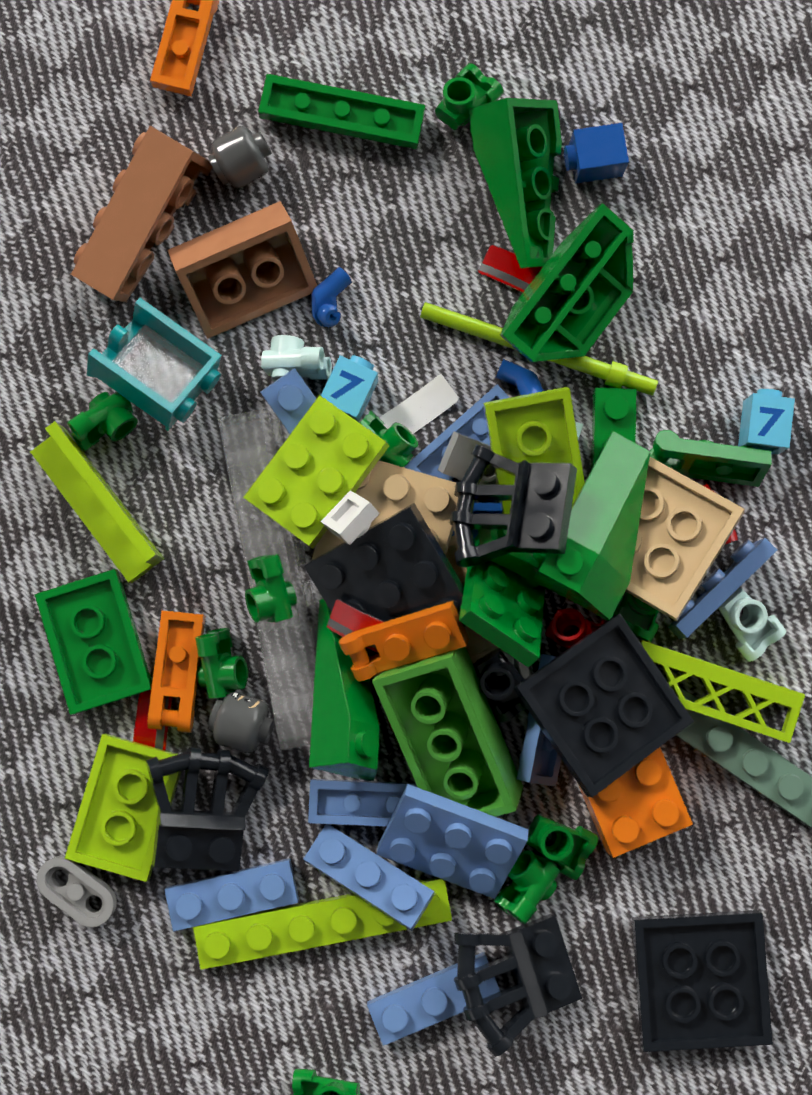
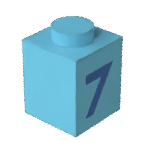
M340 355L321 396L359 422L377 386L378 372L373 371L374 365L361 357L352 355L350 359H347Z
M759 389L757 393H753L745 399L742 407L738 446H751L755 449L769 450L771 454H780L790 448L795 398L782 397V392L779 390Z

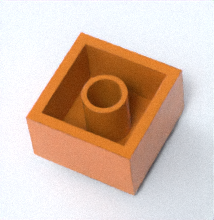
M661 747L594 797H587L579 786L605 851L613 858L693 825Z

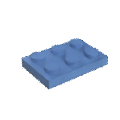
M407 784L379 841L376 855L495 899L527 843L529 829Z

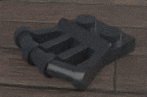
M476 444L471 453L474 458L461 482H457L455 485L454 495L458 497L456 511L451 512L449 522L454 527L458 550L455 552L457 566H475L511 552L565 554L577 468L571 463H529L526 460L517 463ZM489 465L515 476L514 485H479ZM475 500L512 501L510 514H473ZM472 529L507 530V534L502 538L476 547Z
M190 747L187 752L159 761L157 757L146 760L158 806L152 860L154 868L239 871L243 833L246 828L245 816L257 792L265 783L269 768L261 764L253 766L231 755L230 750H218L217 754L201 753L200 748ZM185 770L181 810L171 809L163 777ZM200 770L214 771L210 811L194 810L198 773ZM231 773L247 782L232 811L224 812L227 777Z
M548 914L501 934L456 932L454 934V944L458 945V967L454 982L457 990L462 991L466 1002L463 1011L466 1020L472 1021L488 1041L487 1048L494 1057L505 1053L512 1046L514 1038L533 1019L545 1017L554 1010L582 999L556 915ZM476 946H505L507 956L475 968ZM507 971H513L517 985L482 999L479 984ZM522 999L524 1006L500 1029L489 1014L494 1010Z

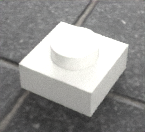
M350 490L321 522L331 533L351 545L356 538L361 537L368 531L371 522L380 513L369 501Z

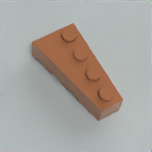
M149 126L147 132L141 133L136 139L132 149L134 156L128 168L122 170L116 177L112 188L114 194L107 207L104 206L97 213L93 222L95 230L88 243H84L76 252L74 257L75 267L71 273L72 276L110 299L127 302L154 260L155 254L150 251L153 245H160L165 239L167 240L174 229L173 214L176 209L181 208L184 204L188 206L197 192L193 189V185L200 172L208 176L213 168L209 160L152 126Z

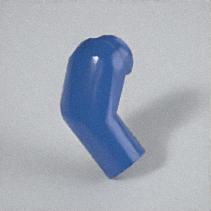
M340 267L316 286L311 294L312 316L316 323L323 327H333L340 321L341 313L337 310V295L352 283L349 275Z
M503 359L495 378L516 386L520 395L544 391L538 376L533 371Z

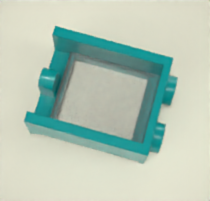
M140 297L135 302L132 321L125 328L117 324L112 329L108 338V347L102 354L94 348L89 352L86 376L98 378L159 421L169 431L177 420L184 423L189 418L197 405V402L194 400L202 391L208 394L215 387L221 377L218 367L222 355Z

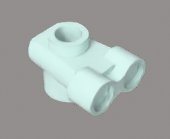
M274 336L271 339L270 350L262 352L261 367L268 376H272L274 382L293 368L298 371L301 377H309L310 379H329L332 373L330 357H325L323 347H304V341L295 336Z
M738 588L718 608L738 639L736 643L737 649L748 662L759 658L769 645L777 642L786 634V629L775 615L768 616L766 607L760 601L752 599L742 588ZM743 608V614L741 618H739L740 612Z

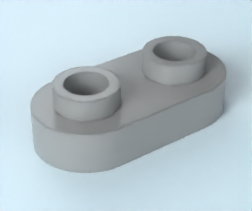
M56 856L46 861L40 867L36 879L37 887L45 898L86 927L100 926L111 918L116 909L117 899L113 889L80 863L64 859L65 856ZM58 870H64L68 874L67 884H60L56 880V872ZM96 895L102 900L101 909L95 910L90 906V896Z

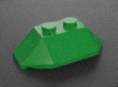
M601 203L561 242L513 305L500 336L531 362L585 356L633 293L632 243H634V230L605 204Z

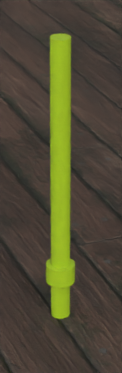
M427 302L424 303L420 318L515 349L500 336L503 328ZM587 356L547 360L605 380V385L621 389L624 386L653 396L658 384V380L628 370L627 365L615 361L608 364Z

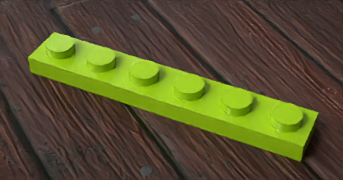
M438 877L418 880L433 890L435 895L414 928L452 921L445 880ZM352 893L193 927L200 970L407 930V928Z

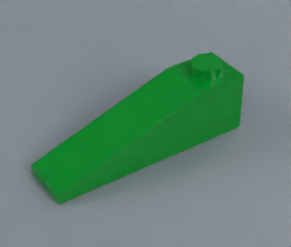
M504 98L469 108L470 133L474 152L520 268L543 267L553 254L556 218L550 210L551 193L558 192L559 178L553 176L554 157L561 155L562 146L557 100Z
M612 431L572 505L565 554H546L532 579L607 621H610L630 583L651 452Z
M320 599L309 768L364 781H374L378 769L379 722L369 679L365 681H357L351 670L353 662L349 655L343 653L339 644L342 636L327 628L332 612L324 599Z

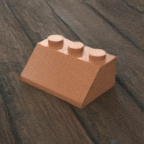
M281 201L167 250L176 274L207 339L312 294L313 289L317 286L292 220Z

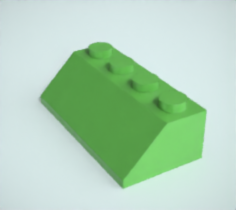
M466 647L393 668L373 678L372 683L418 788L495 817L517 810L523 784L521 780H517L518 772L488 699L481 690L479 677Z

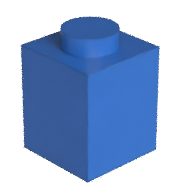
M622 123L573 130L569 145L564 146V160L567 171L573 170L575 184L623 177L629 163Z

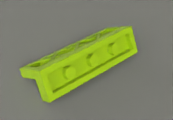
M54 421L45 428L50 437L31 450L30 453L128 583L132 584L165 558L84 451L75 442L68 430Z
M639 640L655 664L661 665L669 680L667 683L670 687L672 686L685 709L787 743L791 742L806 694ZM670 669L682 672L683 674L674 678ZM690 676L702 679L709 693L694 702L684 698L677 684ZM711 682L724 687L715 691ZM732 689L742 692L749 706L748 709L736 715L726 713L718 696ZM752 696L763 699L764 701L755 704ZM712 700L716 709L704 706L703 704ZM772 703L787 707L788 711L782 730L779 731L767 727L759 710ZM753 714L757 723L743 718Z

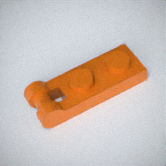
M172 0L150 78L152 87L192 97L211 23L217 11L219 0ZM190 4L198 5L199 9L194 11L187 9Z
M450 601L351 632L339 640V644L343 653L349 655L353 662L351 670L357 681H365L380 672L466 647L469 637L463 623L459 621V614L454 602ZM375 644L379 654L369 656L365 647Z
M161 611L148 713L149 729L162 730L163 726L177 727L178 732H192L198 682L197 669L201 658L198 657L195 637L204 633L206 616L203 614ZM166 696L180 698L179 710L165 709Z

